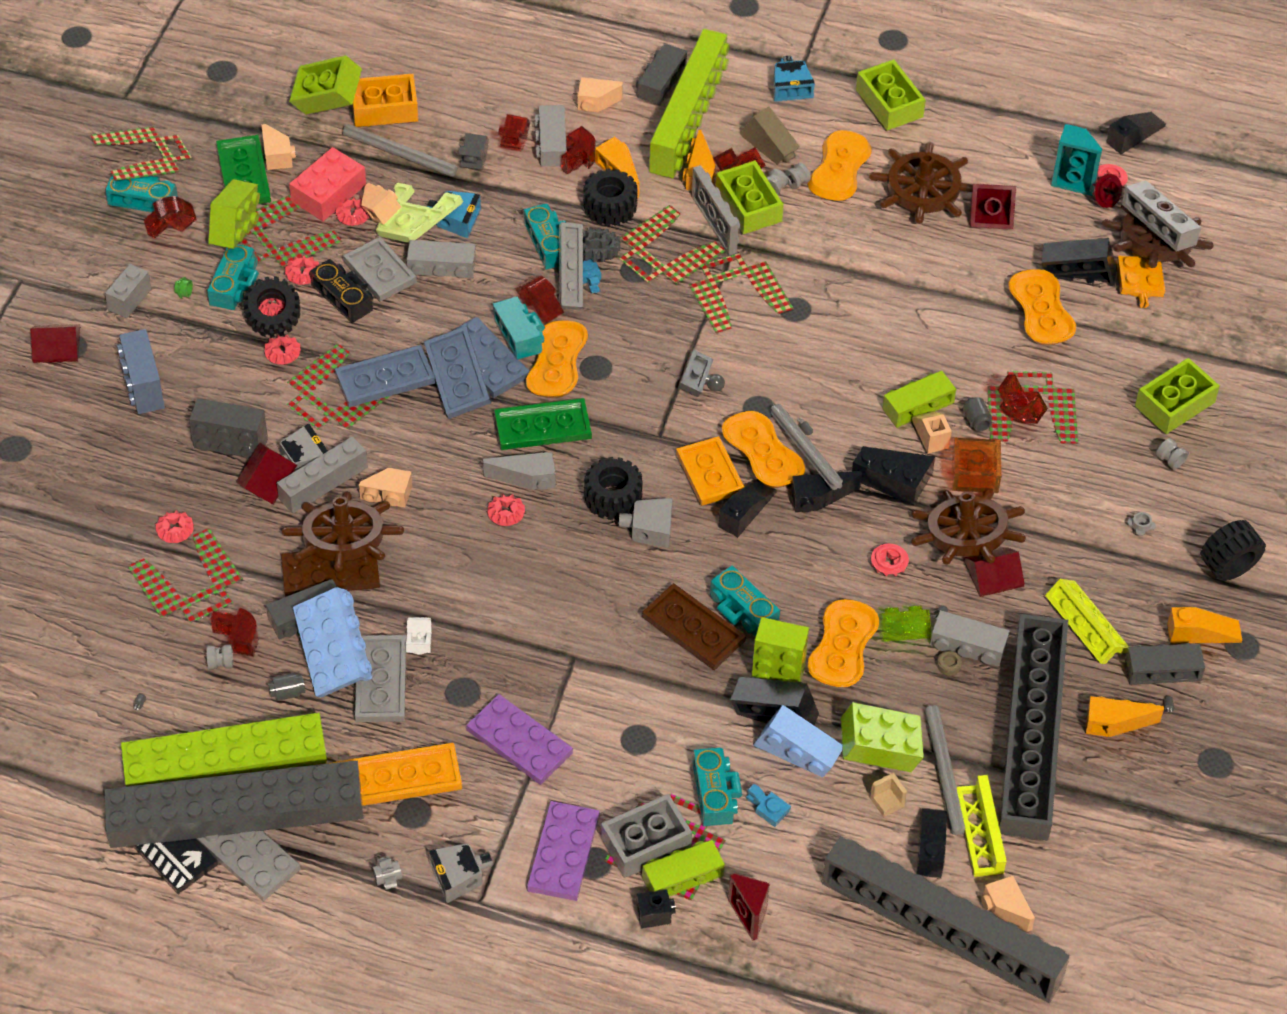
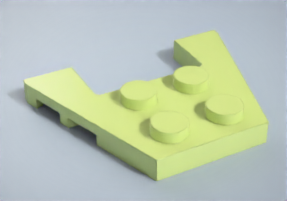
M397 183L394 189L398 197L397 202L401 208L384 225L379 223L376 231L381 237L409 243L410 240L418 239L463 203L460 195L445 192L433 208L407 203L415 191L412 185Z

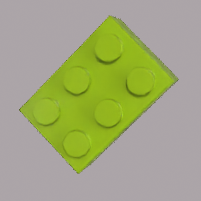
M346 55L301 65L297 72L289 102L305 115L352 105L362 68Z
M894 59L858 72L856 91L887 131L923 118L926 99Z
M756 161L716 173V187L720 190L723 201L729 204L732 215L738 218L743 235L782 222L784 204Z
M233 179L211 202L209 244L234 249L239 242H242L245 235L250 233L252 227L257 225L259 213L256 212V206L260 200V193L257 192L258 184Z
M1187 358L1141 387L1138 391L1135 407L1160 430L1168 434L1214 404L1220 385L1191 359Z
M761 617L754 644L752 677L801 682L805 670L809 627Z
M853 702L842 715L843 760L912 772L924 758L921 717L919 715Z

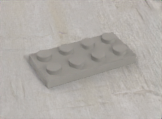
M701 165L694 167L692 199L726 250L728 256L737 254V244H739L738 229H740L739 220L736 216L732 215L729 204L723 201L718 187H714L709 173H706Z
M406 635L361 636L366 644L367 660L372 667V679L356 682L355 721L405 722Z
M263 831L197 838L218 862L263 902L301 870L300 864Z

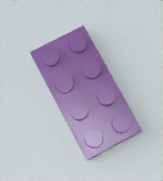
M500 694L466 725V730L540 785L573 754V748Z
M554 801L550 802L527 886L528 892L573 901L578 900L600 810Z

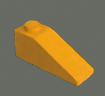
M613 137L596 147L595 163L604 171L606 169H618L620 172H626L628 176H632L634 182L637 183V198H639L640 182L627 145Z
M1197 607L1171 608L1167 622L1170 643H1242L1239 620Z

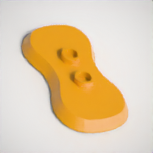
M839 130L833 132L824 140L822 162L810 174L811 180L808 182V188L813 194L835 201L846 200L854 195L857 190L858 169L868 160L872 152L871 145L864 136L851 131Z
M1041 269L1025 270L1014 274L1009 281V290L1024 309V327L1029 337L1040 345L1059 344L1072 338L1076 332V323L1060 302V283L1052 273Z
M554 321L544 325L545 329L542 331L544 336L542 352L538 354L536 363L526 377V385L532 393L546 398H558L568 395L577 384L578 371L576 359L588 339V332L585 326L574 321Z
M744 411L729 417L723 423V436L730 445L748 457L753 473L765 486L770 488L784 487L792 483V476H802L804 474L805 464L802 458L780 442L771 420L764 414L756 411Z
M842 599L832 602L826 608L823 615V639L808 659V669L812 677L823 684L838 688L849 687L861 679L864 673L863 651L865 645L879 627L878 614L872 607L855 600Z

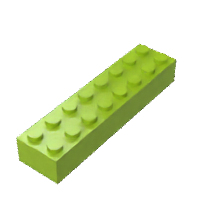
M703 28L650 142V173L674 179L676 172L681 171L683 157H687L690 142H692V138L696 137V128L701 127L703 113H707L710 104L709 100L714 98L716 85L721 83L722 71L727 70L729 59L726 56L730 44L727 43V34Z
M320 713L121 743L126 787L327 763Z

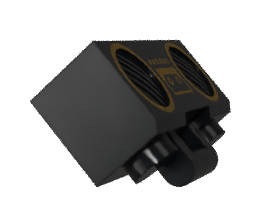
M331 259L310 270L311 286L351 323L356 322L373 311V296L366 289L368 284L354 271L346 274L343 266L336 264Z

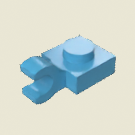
M593 259L583 261V284H588L591 294L600 292L598 284H600L599 280H601V271L597 263L593 262Z
M753 784L747 790L749 794L746 799L758 806L755 813L773 827H776L790 812L791 806L773 792L766 796L756 784Z

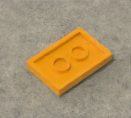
M719 436L676 449V455L701 506L730 498L733 494L744 488Z

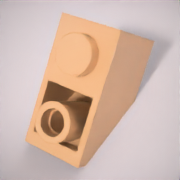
M370 183L365 185L361 205L373 221L384 225L401 208L397 202L398 197L392 190L389 189L387 191L380 185L375 186Z
M933 411L912 416V421L927 454L949 449L952 431L944 414Z
M387 468L362 480L359 484L360 499L378 503L388 501L390 506L406 507L412 489V473L410 471Z

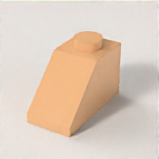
M581 77L578 91V110L600 112L621 101L623 97V82Z
M262 124L267 170L292 168V159L296 158L295 146H290L289 137L266 124Z
M1010 876L986 884L983 896H981L984 909L989 910L1005 922L1014 923L1023 931H1032L1035 917L1014 877Z

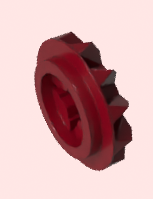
M1104 173L1103 176L1098 177V182L1093 184L1095 186V191L1092 193L1095 196L1094 202L1098 203L1099 207L1111 208L1120 200L1122 194L1121 181L1114 174ZM1107 187L1111 194H1106L1103 188Z

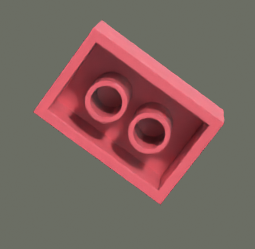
M332 147L289 183L291 201L324 222L336 211L339 202L343 203L345 198L349 200L366 185L365 167Z

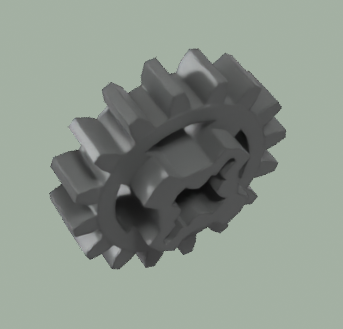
M589 227L588 231L583 229V256L586 261L593 259V262H596L600 259L602 262H605V259L612 260L613 256H618L621 242L620 237L616 236V232L609 233V229L601 230V227H598L597 230H594L592 227Z

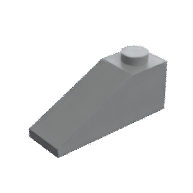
M552 452L483 459L484 477L531 490L556 488Z

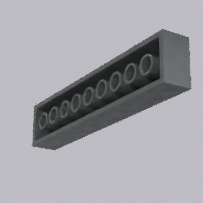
M1020 614L999 819L1001 835L1044 841L1049 840L1053 820L1068 620L1028 614Z
M358 760L105 789L106 835L110 848L364 819Z
M840 836L825 858L823 885L1050 1004L1063 982L1070 955L1065 953L1060 947L1051 946L1042 941L1037 935L1026 933L1014 923L1001 920L992 912L976 907L969 900L951 894L946 888L928 882L923 876L905 870L900 864L892 863L882 858L877 852L869 851L859 846L854 840Z

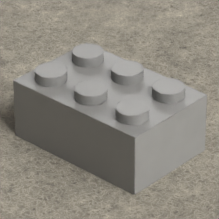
M669 794L601 823V839L624 878L641 871L643 865L652 859H662L676 850L683 851L692 847V831Z

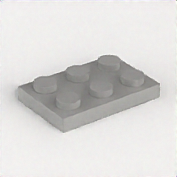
M381 237L343 255L344 262L368 284L367 288L380 302L417 283L416 275Z

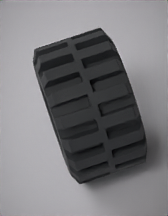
M618 169L599 170L597 174H591L590 178L586 179L583 188L585 214L590 216L592 221L596 220L597 224L600 225L603 223L606 226H610V224L617 226L621 222H628V219H632L637 211L638 189L634 178L628 176L626 172H620Z
M269 276L264 277L265 281L262 282L258 279L255 281L256 285L251 284L249 292H246L244 295L245 301H243L247 323L249 326H252L254 332L260 331L261 336L265 337L266 334H270V338H275V334L278 333L280 337L284 336V331L288 333L292 331V326H296L298 318H300L298 292H295V287L292 284L288 285L287 280L279 281V277L274 276V280H269ZM276 298L285 304V309L278 315L267 316L259 310V306L267 299Z
M608 457V460L603 458L599 460L598 464L594 462L591 465V469H587L584 478L586 506L591 508V512L594 515L598 513L600 518L608 517V520H613V518L617 517L619 520L620 513L632 514L634 503L642 500V474L636 465L632 466L631 461L627 460L625 462L620 457L618 459ZM610 486H616L622 489L611 491L605 488Z
M1237 520L1228 523L1214 532L1201 548L1200 555L1201 559L1218 580L1227 581L1243 575L1256 565L1266 550V544L1247 520Z

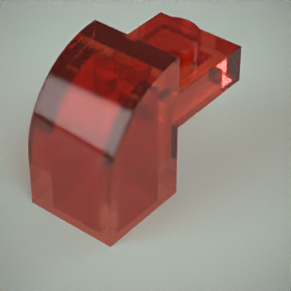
M507 114L505 125L500 127L498 132L501 138L500 147L522 151L531 123L529 119Z
M583 126L566 135L567 152L561 155V170L567 175L579 169L582 165L590 169L595 163L596 140Z
M756 147L739 156H736L733 149L730 148L713 158L720 172L752 161H756L760 168L766 166Z
M170 196L161 198L153 203L155 211L144 219L148 235L155 239L169 226L183 232L197 218L191 203L180 197Z
M535 276L515 288L527 307L534 306L543 324L564 313L554 295L557 292L556 289L543 276Z
M1008 374L997 389L1003 399L999 406L1000 409L1009 418L1017 422L1038 424L1048 409L1039 391L1024 392L1015 374Z
M239 608L237 615L213 611L211 616L213 633L228 635L229 644H232L233 653L254 657L259 642L257 623L254 616L242 608Z

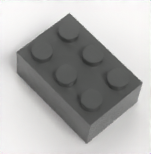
M197 398L189 419L194 448L250 459L259 443L266 445L268 434L265 411L263 409Z

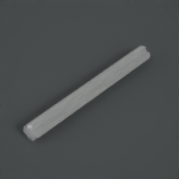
M350 124L344 126L343 134L448 176L454 177L456 175V165Z
M781 404L773 405L771 407L773 417L832 490L841 488L843 480Z
M936 705L928 706L925 713L951 833L953 835H962L965 832V824L939 707Z

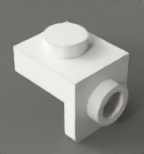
M409 617L407 619L406 653L417 655L430 653L432 642L431 618Z

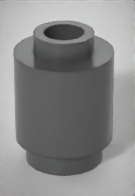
M977 397L968 399L963 406V411L971 427L979 432L987 430L992 425V416L984 400Z
M290 673L272 677V683H268L271 698L276 697L277 701L299 697L300 694L305 693L302 674Z

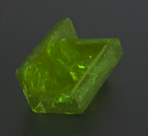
M910 606L908 611L899 612V607L885 608V613L879 614L883 642L930 639L932 637L929 609L923 610L922 606Z

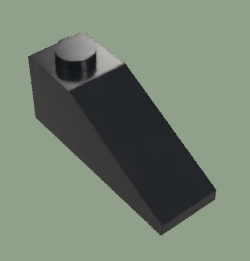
M1152 112L1126 115L1109 126L1106 143L1122 155L1164 128L1166 123Z
M862 472L837 473L843 480V486L836 490H832L820 474L792 476L791 493L795 512L818 511L860 489Z
M758 479L733 494L719 510L718 527L738 538L776 494L777 490L765 486Z
M922 808L916 874L924 877L942 878L946 848L947 811Z

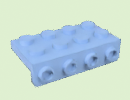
M338 587L293 607L315 695L320 698L360 680L369 681L372 679V667L367 660L365 652L366 644L361 637L359 630L360 622L355 615L353 607L354 599L350 592Z

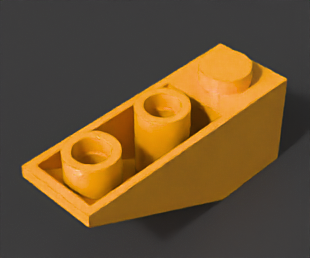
M698 130L697 137L692 138L691 151L693 152L688 153L687 166L689 167L688 169L684 168L683 181H686L687 191H692L694 167L701 165L704 171L709 173L713 184L715 180L716 164L702 130Z
M1090 696L1085 734L1112 737L1160 723L1164 706L1153 703L1131 702L1130 700L1108 699L1102 696Z

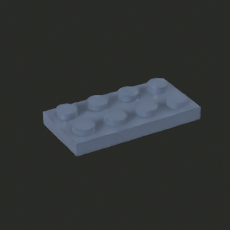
M478 317L456 328L467 327L488 393L493 398L526 380L529 370L516 359L515 355Z
M466 326L424 341L449 419L491 404Z
M421 345L335 368V375L349 407L435 384V376Z

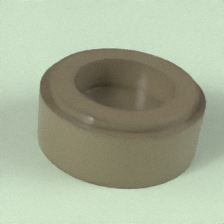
M946 651L939 655L937 668L942 674L953 676L961 670L962 659L957 653Z

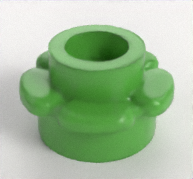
M186 277L177 280L174 291L178 294L179 298L191 296L193 290L192 280H188Z

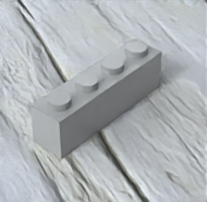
M352 436L277 482L279 500L294 514L302 509L304 502L311 503L368 468L366 450Z

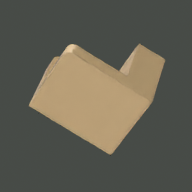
M891 773L872 784L870 799L882 816L885 817L905 807L907 790L896 775Z

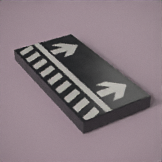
M197 838L132 846L177 894H180L218 866V860Z

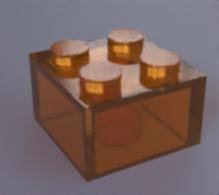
M954 437L952 450V491L984 493L987 489H992L994 493H999L1002 477L1001 440Z

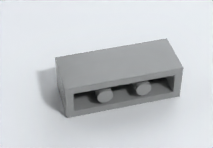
M564 105L539 106V114H535V127L540 128V130H536V142H540V145H536V158H541V167L566 166Z
M410 240L407 267L415 275L474 278L476 262L475 244Z
M940 610L932 632L930 646L941 651H953L964 658L979 660L988 665L1000 666L1010 630Z

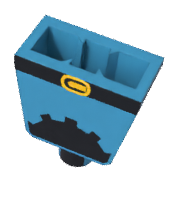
M791 56L782 57L781 62L775 64L774 102L814 98L815 82L805 62L802 60L793 61Z
M447 191L446 193L460 195L463 203L439 221L437 226L468 238L481 210V195ZM429 200L427 207L433 208L438 201Z

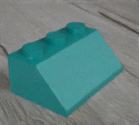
M1065 124L1059 141L1051 186L1093 196L1092 193L1095 189L1093 184L1096 183L1102 147L1087 129Z

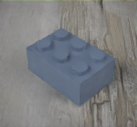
M143 329L120 334L121 344L117 345L119 357H123V359L119 360L124 375L127 374V376H124L128 392H131L128 393L131 406L136 405L138 414L165 409L160 378L147 330Z

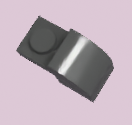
M465 133L464 146H460L459 155L462 158L460 167L481 170L484 168L489 144L487 136Z

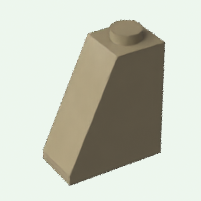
M769 106L753 116L740 133L744 139L777 165L783 161L786 163L791 161L796 156V150L800 147Z

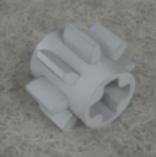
M389 856L377 859L379 865L372 867L377 886L383 884L386 890L397 887L396 881L402 879L398 860L392 862Z

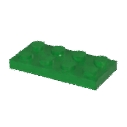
M259 135L216 141L224 187L233 179L258 184L257 192L260 193L258 204L271 202Z
M585 398L494 409L501 450L592 439Z

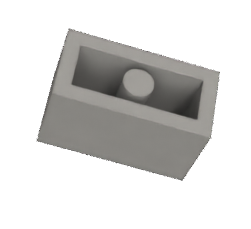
M129 264L105 292L108 311L128 318L151 290L149 272Z

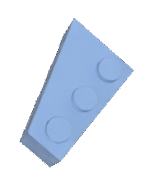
M784 705L768 721L753 745L820 777H824L829 772L843 750L841 743Z

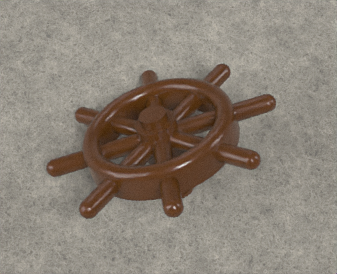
M932 142L926 143L924 152H914L904 156L894 148H890L888 155L895 162L891 166L889 174L871 172L869 178L873 181L888 182V190L891 196L880 202L882 208H887L897 202L900 206L916 212L915 222L918 224L924 221L925 213L939 212L947 209L955 217H960L962 212L953 203L957 200L960 191L972 192L973 184L961 183L959 168L967 165L968 159L962 157L952 162L944 156L933 153L934 145ZM906 171L911 176H903L900 174ZM944 176H947L950 179V181H944L939 179L943 178ZM899 184H906L910 186L902 189ZM938 189H947L948 191L943 194ZM916 192L918 193V197L913 196L911 194ZM931 194L934 198H927V195Z
M987 489L982 497L974 496L971 492H964L954 498L949 490H945L942 493L945 501L936 506L931 513L920 510L912 512L914 519L928 522L929 533L913 537L911 543L913 546H919L932 542L938 549L945 552L942 558V563L945 565L950 564L954 556L974 557L983 555L988 563H993L995 556L992 551L997 549L1005 540L1023 543L1026 540L1024 534L1009 531L1008 519L1023 515L1025 509L1019 506L1005 510L1000 504L991 500L994 495L992 489ZM994 523H997V524H998L996 528H995V527H991V526H987V525H991V524H994ZM940 525L949 526L944 529H939Z
M346 491L343 493V496L336 497L331 503L324 504L318 508L309 502H304L302 509L308 515L304 519L302 527H284L282 534L284 536H303L306 548L295 554L297 561L300 562L314 554L321 559L334 561L335 571L340 572L343 570L344 561L356 560L368 554L377 560H383L385 553L377 548L383 539V535H402L404 528L400 525L383 526L380 514L390 508L388 501H383L377 506L371 507L365 503L351 501L352 494ZM367 522V523H369L371 526H361V525H363V524H365V523ZM358 535H367V536L364 537V538H361V537L358 536ZM316 536H324V537L321 538V539H318Z

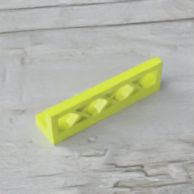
M1059 579L1046 593L1047 599L1060 615L1068 620L1069 626L1100 664H1106L1115 653H1127L1129 647L1075 581Z
M982 775L977 777L976 785L956 787L964 819V833L974 877L1004 874L1007 862L988 775ZM976 793L977 801L974 805L964 800V794ZM972 813L982 819L978 827L968 821ZM977 834L987 841L983 848L973 843V839ZM983 856L991 861L992 867L979 868L977 861Z

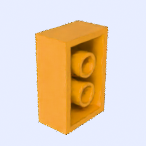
M403 74L359 78L353 100L355 126L363 127L418 122L414 75Z

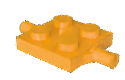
M1133 253V257L1118 256L1116 265L1120 294L1138 297L1141 308L1149 306V297H1164L1166 291L1161 262L1158 261L1155 268H1150L1148 265L1149 259L1140 257Z

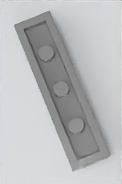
M561 222L559 225L560 309L581 310L583 308V224Z

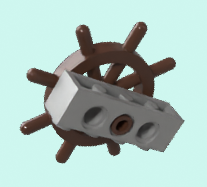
M1146 180L1126 186L1121 204V209L1127 213L1123 222L1109 219L1102 221L1103 227L1120 231L1122 241L1114 244V251L1119 252L1129 249L1136 255L1149 259L1148 265L1150 268H1155L1158 261L1171 262L1181 260L1188 267H1194L1195 260L1188 255L1193 246L1208 250L1214 247L1213 242L1198 239L1201 230L1199 225L1202 223L1199 217L1191 219Z

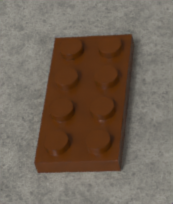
M297 552L281 554L285 597L333 579L338 588L347 591L380 588L378 560L370 554L356 560L344 561L343 570L340 572L335 571L334 561L321 559L314 554L300 562L295 559Z
M674 583L642 611L643 619L714 671L746 641L745 634Z

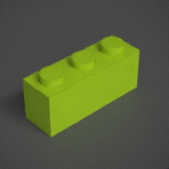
M941 370L937 373L929 374L916 382H910L897 390L889 391L884 395L882 409L895 427L898 428L911 422L912 416L935 412L953 404L956 388Z
M713 840L707 842L700 841L686 850H676L662 859L648 861L643 865L642 879L649 892L667 889L668 896L671 897L685 890L723 877L725 863Z

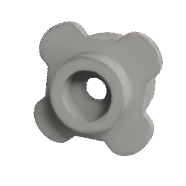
M1146 512L1136 513L1134 518H1129L1127 522L1130 527L1134 528L1138 536H1143L1145 532L1153 531L1156 527V524L1152 522V517Z

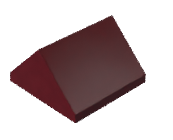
M973 183L970 199V227L1013 229L1016 186Z
M80 324L43 325L30 328L32 362H78Z
M259 443L236 482L246 490L274 505L279 497L277 482L292 474L297 464L266 445Z
M1009 547L992 551L995 556L993 563H988L983 555L964 557V563L979 597L1024 587L1025 585L1019 551Z
M734 873L730 875L728 901L750 938L754 941L758 938L767 911L770 883Z

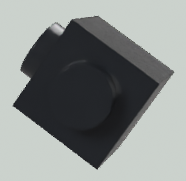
M667 889L637 894V911L641 929L671 924L672 914L676 913L674 899H669Z

